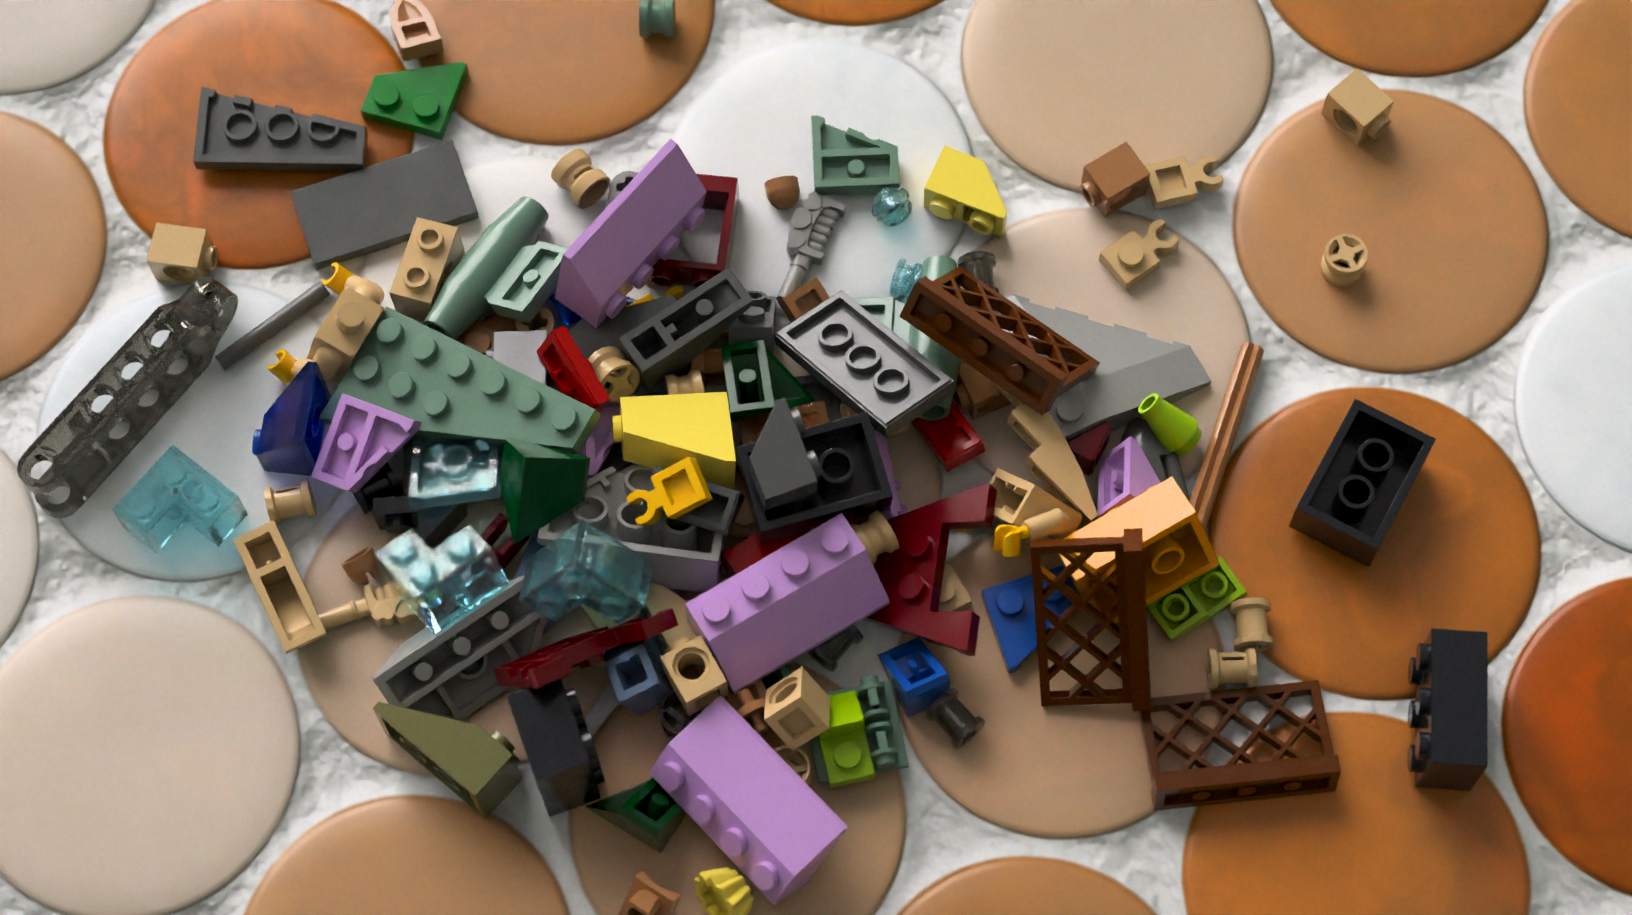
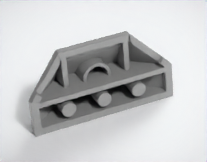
M523 575L475 594L402 643L373 675L372 679L391 705L461 721L510 688L499 686L493 669L538 650L544 626L547 624L550 613L527 577Z

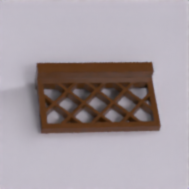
M960 266L934 281H931L926 276L917 280L899 316L1040 415L1050 411L1056 398L1094 374L1100 364L1099 361ZM957 284H959L966 290L959 289ZM968 305L978 307V309L971 308ZM1002 329L1013 331V333L1005 332ZM1039 354L1048 355L1049 358L1042 357Z
M1142 528L1124 529V536L1031 540L1030 552L1041 706L1132 703L1133 712L1151 711ZM1095 552H1115V564L1103 575L1086 562ZM1041 554H1061L1071 563L1056 577L1042 566ZM1077 569H1080L1095 581L1081 596L1064 583ZM1115 576H1116L1117 586L1111 582V580H1112ZM1043 579H1044L1047 583H1049L1044 589H1043ZM1102 588L1118 599V603L1106 615L1089 603ZM1055 590H1058L1073 602L1060 616H1057L1044 605V601ZM1080 609L1097 621L1084 636L1067 623ZM1117 616H1119V626L1113 622ZM1045 619L1051 623L1047 629ZM1105 628L1120 639V643L1108 655L1091 642ZM1058 630L1075 642L1063 656L1047 645V641ZM1083 649L1100 661L1086 675L1070 663ZM1120 656L1121 665L1115 661ZM1048 659L1054 663L1050 668L1048 665ZM1109 668L1122 679L1123 689H1103L1094 680ZM1061 670L1078 682L1070 690L1050 691V680Z
M1318 680L1151 698V711H1139L1152 784L1151 797L1154 811L1336 791L1341 769L1338 755H1334ZM1310 695L1312 710L1304 720L1283 707L1290 697ZM1258 701L1270 709L1259 725L1239 712L1245 702ZM1213 706L1224 713L1225 716L1214 729H1211L1194 717L1200 707ZM1169 711L1180 720L1169 734H1166L1152 724L1150 712ZM1276 715H1279L1297 728L1285 743L1265 730ZM1231 719L1252 732L1240 748L1220 735ZM1314 719H1315L1316 728L1313 727L1312 725H1310V723H1311ZM1186 724L1207 737L1195 752H1192L1175 740ZM1304 732L1320 743L1322 755L1305 757L1293 749L1292 746ZM1259 737L1277 749L1278 752L1272 760L1258 761L1248 754L1247 750ZM1155 738L1161 742L1157 748ZM1213 742L1233 755L1229 762L1223 766H1213L1201 758V756ZM1167 747L1188 760L1180 770L1160 772L1158 758Z

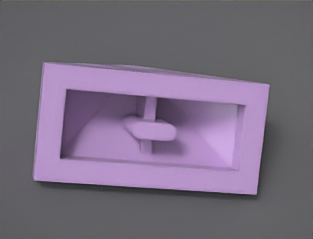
M1132 436L1099 459L1098 518L1146 492L1150 487L1161 483L1140 445Z

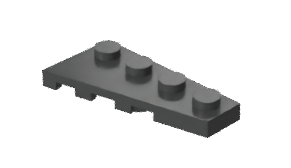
M201 86L193 162L196 169L353 172L365 168L368 132L366 126L313 114L310 117L294 113L292 108L275 105V108L253 103L251 98L235 95L232 98L217 94L214 89Z

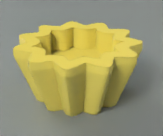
M725 867L702 871L698 874L697 878L693 879L697 888L694 894L701 901L703 912L709 915H747L752 908L754 899L750 894L751 889L746 885L744 877L739 876L735 869L731 870Z

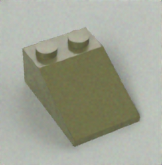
M378 702L372 708L387 736L485 820L523 779L517 766L520 760L512 752L515 747L496 730L488 734L476 724L383 702Z

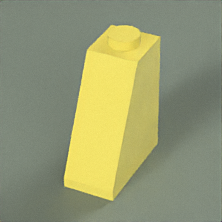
M727 392L620 397V415L612 416L613 443L621 442L624 461L655 469V466L668 468L690 456L697 460L705 481L734 489L736 457Z

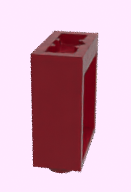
M696 174L707 191L702 208L724 211L717 263L711 264L671 259L664 261L660 258L652 267L654 271L648 280L649 283L661 287L671 286L673 283L691 285V287L696 289L730 266L739 203L738 178Z

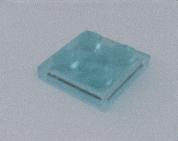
M414 434L408 500L412 509L499 499L504 443L498 445L489 444L484 440L465 438L464 441Z

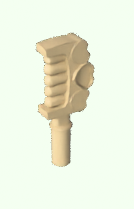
M429 566L421 567L423 574H416L414 579L407 577L404 579V582L397 580L394 582V585L386 584L384 588L376 587L374 591L370 584L363 586L366 598L357 601L351 600L348 604L318 613L325 630L353 620L359 621L360 618L368 615L372 616L375 625L378 627L384 625L393 626L396 621L400 625H408L411 622L419 621L422 613L429 614L432 609L437 608L435 601L439 597V592Z

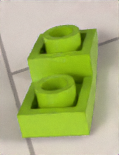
M1221 556L1217 558L1220 563L1219 565L1147 605L1171 641L1192 631L1228 609L1233 601L1248 595L1245 588Z

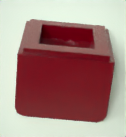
M1104 421L1068 442L1083 474L1089 476L1096 468L1109 443L1112 431L1111 423Z

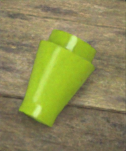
M1157 393L1150 394L1139 405L1138 412L1145 418L1157 439L1167 451L1175 452L1178 456H1182L1191 451L1199 442L1202 431L1198 427L1197 419L1165 401Z

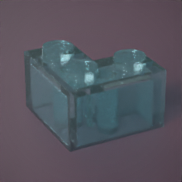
M174 445L160 457L112 509L123 528L155 554L185 522H188L219 547L248 515L238 495Z
M581 520L528 558L519 601L536 610L540 615L548 617L555 622L579 605L584 604L600 613L604 618L620 624L646 606L654 562Z
M470 525L451 535L446 541L432 550L411 528L374 553L394 590L433 634H436L509 584L491 547Z

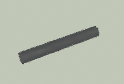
M319 281L215 356V359L223 370H227L330 296V293Z

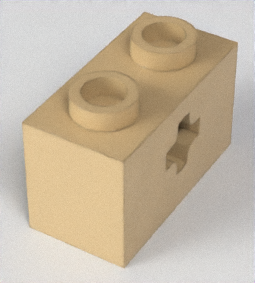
M419 217L416 218L389 292L397 312L410 318L425 320L445 280L458 265L463 255L464 246L458 227Z

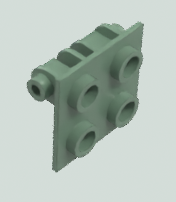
M871 675L861 678L860 686L826 692L830 696L855 690L865 720V733L875 773L909 767L891 680L879 682L878 676ZM817 735L810 741L818 782L821 784L829 781Z

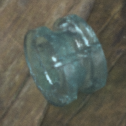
M900 258L893 275L890 295L896 296L902 293L907 300L916 281L919 279L922 264L915 263V265L909 266L906 259Z

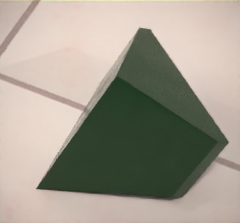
M764 340L720 345L731 418L771 413L776 401L782 398H786L789 408L816 401L765 346Z
M513 438L505 439L500 487L514 545L585 501L590 457Z
M653 777L646 782L585 806L659 853H662L687 815Z

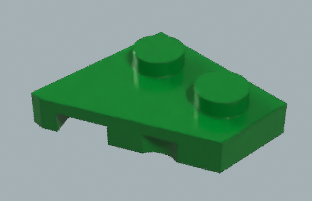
M457 62L375 75L361 108L363 119L442 140L469 72L467 63Z

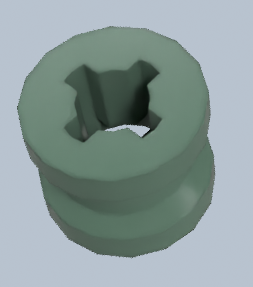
M640 0V37H650L653 33H660L665 38H674L676 22L675 0Z

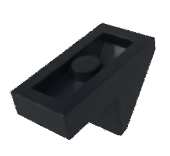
M462 492L373 498V516L379 530H386V532L392 534H404L412 531V528L418 527L419 548L424 559H427L468 516L467 505Z

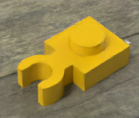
M690 456L652 475L651 480L655 489L651 491L636 490L626 498L628 503L633 505L640 504L642 501L647 502L648 509L646 513L635 519L636 523L642 526L655 524L660 519L662 511H665L668 518L676 519L713 500L697 460Z

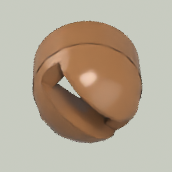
M796 176L776 177L764 183L767 199L775 208L787 210L797 203L800 188Z
M372 546L359 551L341 564L347 576L353 582L360 585L369 584L367 572L376 579L381 570L379 557Z

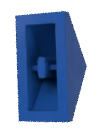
M919 637L878 654L907 718L949 699L950 679L948 673Z

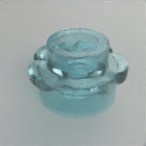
M892 187L882 189L874 198L871 208L872 215L876 216L877 221L883 222L886 226H896L902 223L912 210V203L908 199V191L902 187L898 189Z

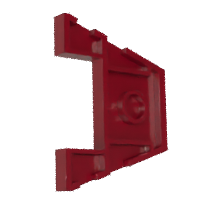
M990 483L981 484L887 520L896 535L899 549L892 553L884 552L878 555L873 566L890 600V604L863 620L904 634L908 633L923 638L929 643L941 647L942 645L967 656H975L980 617L973 611L938 612L949 532L952 529L992 528L997 489Z
M673 608L666 609L644 620L641 616L612 628L605 626L563 638L496 667L493 671L499 686L519 687V689L539 688L559 678L561 680L567 678L572 673V668L579 666V669H583L604 661L603 652L621 644L649 639L678 626V622Z

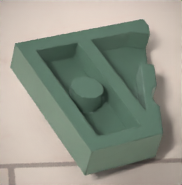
M811 116L815 192L821 195L900 192L898 146L880 139H869L864 133L848 128L847 131L840 130L825 124V118Z

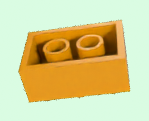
M1173 477L1150 487L1146 492L1110 510L1104 516L1063 538L1124 536V529L1142 528L1146 606L1220 564L1197 513ZM1095 552L1086 562L1103 575L1115 564V552ZM1058 554L1066 568L1071 562L1061 554ZM1077 569L1070 576L1080 596L1095 583L1094 580L1080 569ZM1115 576V577L1111 580V582L1117 586V581H1116V576ZM1102 588L1089 603L1106 615L1118 603V599ZM1119 616L1113 620L1114 623L1119 622Z

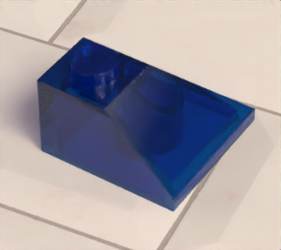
M308 361L264 414L262 429H256L252 442L253 455L257 456L264 471L311 476L322 448L326 424L319 417L331 398L317 362Z

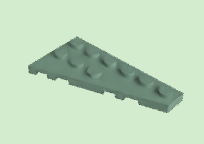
M386 306L319 419L325 424H331L343 393L422 422L420 429L414 435L464 441L465 438L477 439L497 445L505 443L506 438H513L579 454L601 415L595 409Z

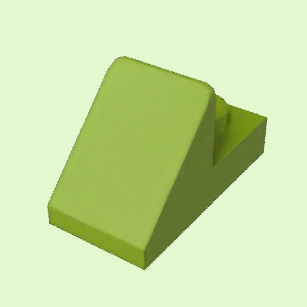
M855 690L830 695L829 729L818 735L830 788L875 779L874 767L865 733V720Z

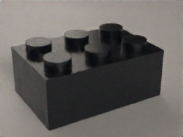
M1355 399L1300 499L1289 527L1370 567L1436 439Z
M868 412L805 428L806 435L800 436L806 452L814 450L822 470V476L817 478V493L767 511L764 510L749 470V457L757 441L736 447V462L760 545L807 533L841 513L847 521L868 516V514L875 510L884 512L891 509L893 495Z
M1431 628L1424 643H1418L1416 657H1410L1408 682L1409 684H1416V700H1411L1408 708V727L1415 728V745L1410 744L1408 749V772H1415V787L1471 791L1488 767L1487 632Z
M559 678L539 688H525L507 694L521 740L549 817L601 799L597 785L605 782L590 732L587 730L575 689L572 688L565 691L562 680Z

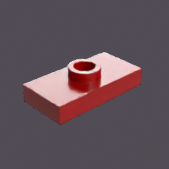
M565 326L552 330L536 351L561 393L600 413L611 399L596 377L592 364L583 356Z
M953 401L949 415L942 420L929 421L917 417L911 421L947 472L986 452L984 442Z

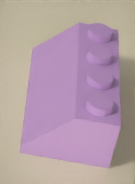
M670 139L562 256L555 298L595 328L607 316L613 319L619 314L626 304V295L634 287L638 290L641 289L651 277L654 268H652L660 258L666 261L678 247L680 242L678 238L686 229L689 232L694 231L705 216L706 211L702 207L707 191L675 141Z
M841 513L685 603L688 623L697 637L702 636L726 678L729 688L736 695L889 605L890 600L867 550Z
M722 696L716 698L667 744L649 771V774L773 905L807 884L848 828Z

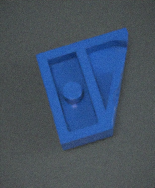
M1058 566L1048 569V571L1057 577L1065 569V566ZM1032 575L982 589L981 597L1008 674L1015 672L1021 667V663L1037 649ZM1069 577L1064 583L1077 593L1071 577ZM1043 579V589H1044L1049 583H1047V582ZM1055 590L1044 601V605L1057 616H1060L1073 604L1072 601L1058 590ZM1045 619L1047 629L1051 623Z

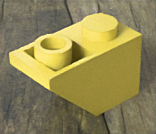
M944 145L924 187V207L942 219L954 218L964 222L980 234L989 235L992 233L1002 237L1006 227L1007 210L985 162Z

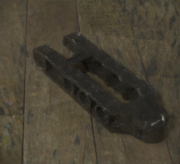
M205 276L198 278L178 300L159 306L23 453L18 461V476L27 489L34 493L36 502L47 515L53 518H66L78 511L208 368L218 343L237 310L238 296L214 278ZM223 309V314L219 317V314ZM161 330H169L170 333L167 340L160 347L151 345V339L154 334ZM177 358L188 360V365L183 372L176 375L167 373L169 366ZM139 362L143 364L130 380L121 377L122 370L129 363ZM153 389L159 392V397L154 404L147 407L138 405L139 399L147 390ZM101 395L113 397L101 412L91 410L92 403L97 397ZM119 421L130 424L129 431L122 438L112 439L108 437L110 435L109 432ZM50 461L53 463L40 479L31 477V470L38 462ZM59 486L70 488V495L66 501L60 504L49 502V494Z

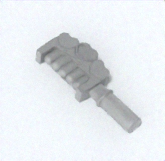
M811 192L808 198L802 202V207L795 209L794 215L790 219V231L787 241V253L795 256V258L790 263V269L776 297L777 301L800 288L805 275L809 272L808 268L811 263L822 265L824 260L823 246L828 244L827 238L832 235L831 229L835 228V221L840 217L843 218L846 210L845 204L817 192Z

